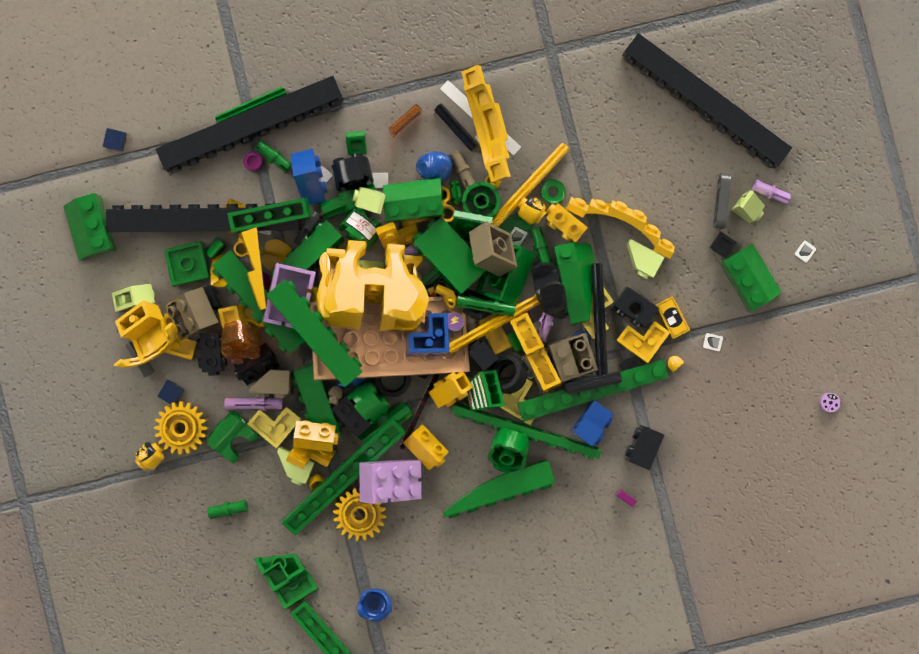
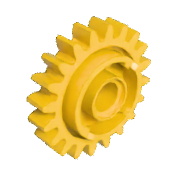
M180 401L178 407L177 403L173 402L172 409L169 406H165L166 413L163 411L159 412L162 418L155 419L160 424L154 427V429L159 430L155 437L162 438L158 442L159 444L166 443L164 450L171 447V453L173 454L178 449V453L181 455L185 449L188 454L191 453V447L194 450L198 449L196 443H204L201 437H207V434L203 433V430H207L209 427L203 426V423L208 420L201 419L204 412L197 413L198 406L191 409V402L187 403L185 407L184 401ZM179 423L185 425L184 433L178 431L177 426Z
M356 487L353 488V494L347 490V497L343 495L339 497L342 503H335L339 509H335L333 513L339 516L335 517L334 521H340L336 528H344L341 533L342 535L349 532L348 539L355 535L356 541L359 540L360 536L366 541L367 534L373 538V530L379 533L381 530L378 525L384 526L385 524L381 519L386 518L387 515L381 512L385 511L386 507H380L382 503L360 502V492H358ZM362 509L365 512V517L362 519L357 518L355 511Z

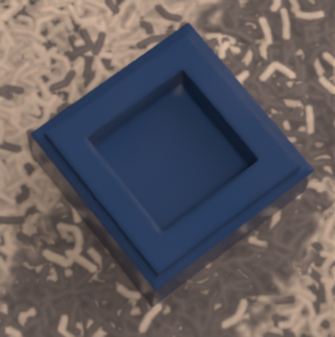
M107 128L102 147L123 152L127 133Z
M167 380L157 397L172 405L173 402H178L185 389Z

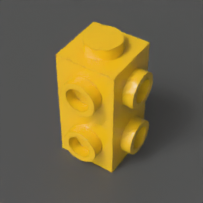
M559 203L556 205L551 204L546 211V214H548L546 216L548 220L546 224L554 230L557 228L563 232L561 236L568 242L573 240L576 243L588 228Z
M463 371L458 374L452 372L445 377V382L441 379L433 384L435 388L429 394L438 408L444 405L448 408L457 402L456 398L461 400L469 395L467 391L473 388Z
M307 420L296 421L293 447L332 452L333 445L338 444L339 433H335L336 426L329 423H312Z
M423 424L403 442L428 470H431L434 466L440 467L446 461L444 456L449 452Z

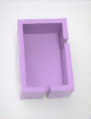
M276 263L269 292L283 280L287 282L291 280L298 288L295 292L299 297L304 296L309 301L311 293H307L306 289H312L316 272ZM267 299L263 322L281 325L282 321H284V326L293 328L274 304Z
M400 459L359 462L360 502L376 504L422 499L421 481H418V478H421V460Z

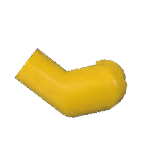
M437 284L434 293L443 296L445 305L448 308H455L457 306L455 292Z

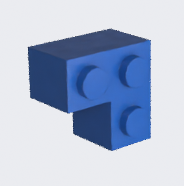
M313 149L291 154L293 177L300 197H308L309 205L326 201L325 193H328L326 182L321 181L323 174L319 155L315 156Z
M428 313L425 317V333L408 334L406 337L407 357L446 356L449 353L448 313Z
M593 400L571 428V431L592 447L594 444L598 445L604 437L602 435L604 430L602 429L604 427L607 428L613 421L611 418L613 413Z

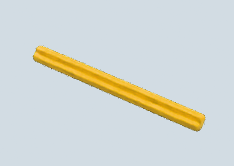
M561 143L493 217L492 224L499 227L517 208L522 199L526 198L568 153V146Z
M536 294L516 305L514 317L498 315L450 342L449 353L452 354L539 305Z

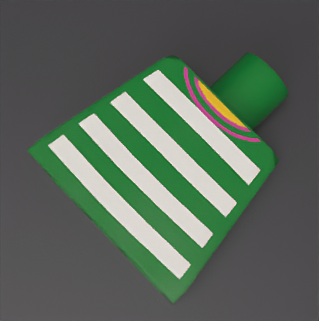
M496 370L479 372L470 380L473 388L467 391L469 395L464 397V401L467 405H470L472 411L505 406Z

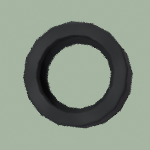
M505 355L499 357L490 367V371H497L501 391L504 394H512L519 391L526 382L527 368L513 356ZM509 365H515L516 374L514 379L510 383L502 385L500 383V376L503 369Z
M404 376V383L401 388L388 390L382 384V377H374L375 386L378 391L388 397H398L404 394L411 383V376Z

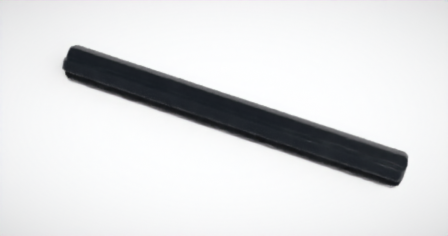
M594 263L591 267L596 365L598 368L597 376L608 374L603 265L602 263Z

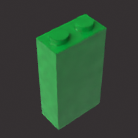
M442 217L438 220L434 218L426 225L429 228L424 233L420 231L412 238L415 242L411 246L423 256L425 261L457 295H461L486 270L474 265L472 249Z

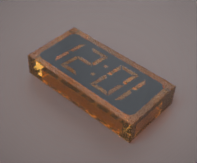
M415 104L388 128L389 133L393 137L422 113L419 105Z

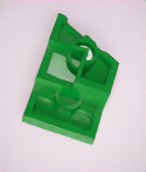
M296 553L254 559L285 610L319 590Z

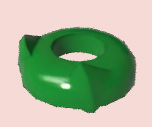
M549 179L542 186L541 198L551 204L559 203L565 197V186L559 180ZM551 186L557 189L555 197H550L548 194V189Z

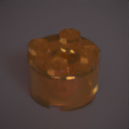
M232 321L225 324L221 331V354L235 365H240L247 359L259 358V327L252 322L242 324V321Z

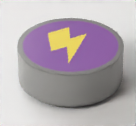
M451 312L448 314V331H459L464 324L463 317L457 312Z

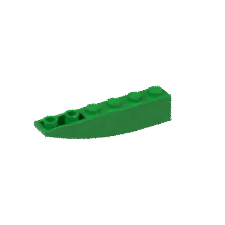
M546 459L526 465L521 471L519 469L512 470L510 473H503L482 483L443 511L444 517L448 516L449 519L460 516V512L466 510L467 513L477 511L478 507L482 505L491 507L496 505L498 500L504 499V502L515 499V495L521 493L522 496L534 493L533 490L537 488L541 490L551 488V484L555 483L549 461Z

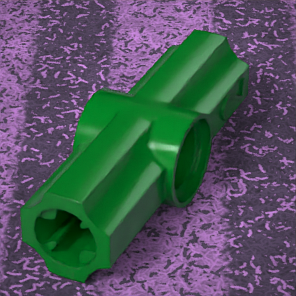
M373 183L364 186V188L376 190ZM355 190L345 191L339 194V197L321 203L320 206L325 219L327 220L342 213H350L353 209L356 210L355 202L352 201Z
M404 401L390 413H386L379 418L359 438L364 444L391 418L401 425L414 413Z

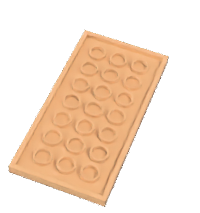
M429 297L425 316L419 326L413 331L395 329L379 331L381 303L369 304L365 301L360 329L352 327L338 328L329 325L326 320L321 322L326 328L330 326L337 336L334 338L338 343L343 342L350 350L347 352L351 358L356 357L362 364L360 369L363 372L356 378L470 372L468 345L452 354L448 353L446 356L407 357L406 337L409 333H425V317L428 313L449 314L457 312L463 317V327L457 332H449V343L467 333L466 317L462 313L464 308H448L443 297ZM310 302V310L313 313L315 311L318 312L317 302ZM312 350L314 381L336 380V377Z

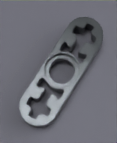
M720 173L718 178L713 227L717 229H724L726 226L731 184L730 174Z

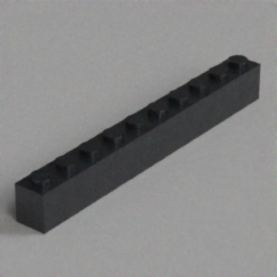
M638 33L624 51L622 56L625 57L624 60L629 65L637 66L644 76H650L660 88L664 89L665 87L669 90L672 97L684 101L688 109L691 111L696 110L700 113L704 121L712 122L722 134L727 133L732 137L731 140L735 144L743 145L747 148L746 151L750 155L757 156L763 160L762 163L766 167L777 168L791 151L792 147L641 34Z
M330 76L158 147L156 151L163 169L168 173H177L182 170L181 167L186 165L193 166L205 157L210 159L217 156V152L222 150L224 152L230 151L235 148L234 145L239 143L247 144L253 140L252 138L256 136L264 137L276 128L277 130L286 128L288 123L303 121L306 119L305 116L310 114H320L324 108L329 106L330 108L337 107L344 99L334 76Z
M181 204L169 205V208H162V205H150V209H143V205H131V209H124V205H112V209H106L107 233L231 231L227 213L255 208L257 204H246V208H238V204H227V208H219V204H207L208 208H200V204H188V208H181ZM301 219L257 227V231H298L302 229Z

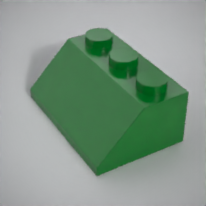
M441 178L383 185V194L386 195L383 203L386 223L445 217Z
M92 193L78 197L63 206L79 261L116 251L112 233H107L106 212L100 195Z
M753 243L719 262L748 312L758 309L782 293Z
M513 244L517 267L500 277L485 271L481 275L475 292L490 299L499 300L501 303L517 305L536 253Z

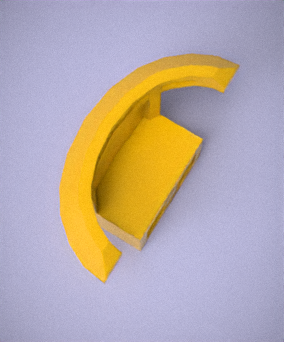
M143 300L115 321L120 336L132 340L138 357L120 359L114 366L131 368L142 365L161 355L173 343L178 334V329L172 322L166 326L158 305Z

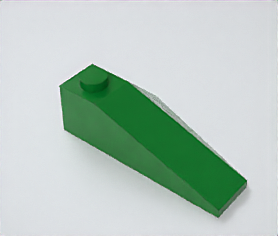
M572 242L554 246V257L560 282L565 286L570 324L590 321L593 291L591 265L595 263L591 244Z

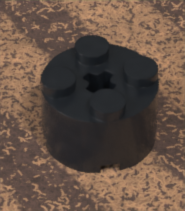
M355 153L352 157L346 159L340 157L333 160L331 169L337 191H341V188H346V191L351 189L357 190L359 186H367L368 181L371 184L374 182L369 159L363 156V153Z

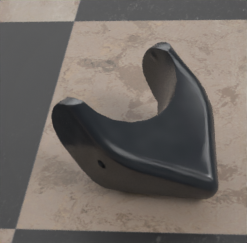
M548 262L540 263L532 270L534 288L540 306L545 314L557 319H565L568 316L565 286L559 282L557 269L554 265Z

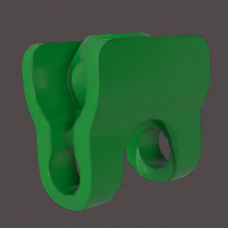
M231 411L209 434L208 444L229 462L236 463L239 455L232 447V440L235 437L243 436L249 441L255 442L259 438V434L247 425V422L237 412Z

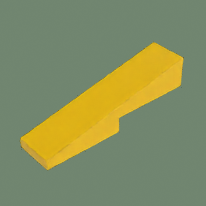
M256 227L241 232V237L253 267V271L248 272L247 277L261 311L266 309Z
M528 313L510 320L543 392L546 393L560 386L561 380L544 349V345Z

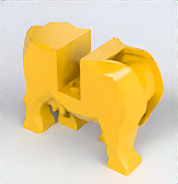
M349 240L346 253L342 249L327 248V251L321 255L319 260L322 278L317 293V309L320 316L329 325L338 328L352 327L360 329L365 301L369 304L381 303L379 331L390 329L413 331L419 326L425 316L429 302L427 291L416 273V270L421 267L423 256L404 255L405 245L387 244L385 251L386 269L376 267L363 269L359 267L358 261L365 255V241Z

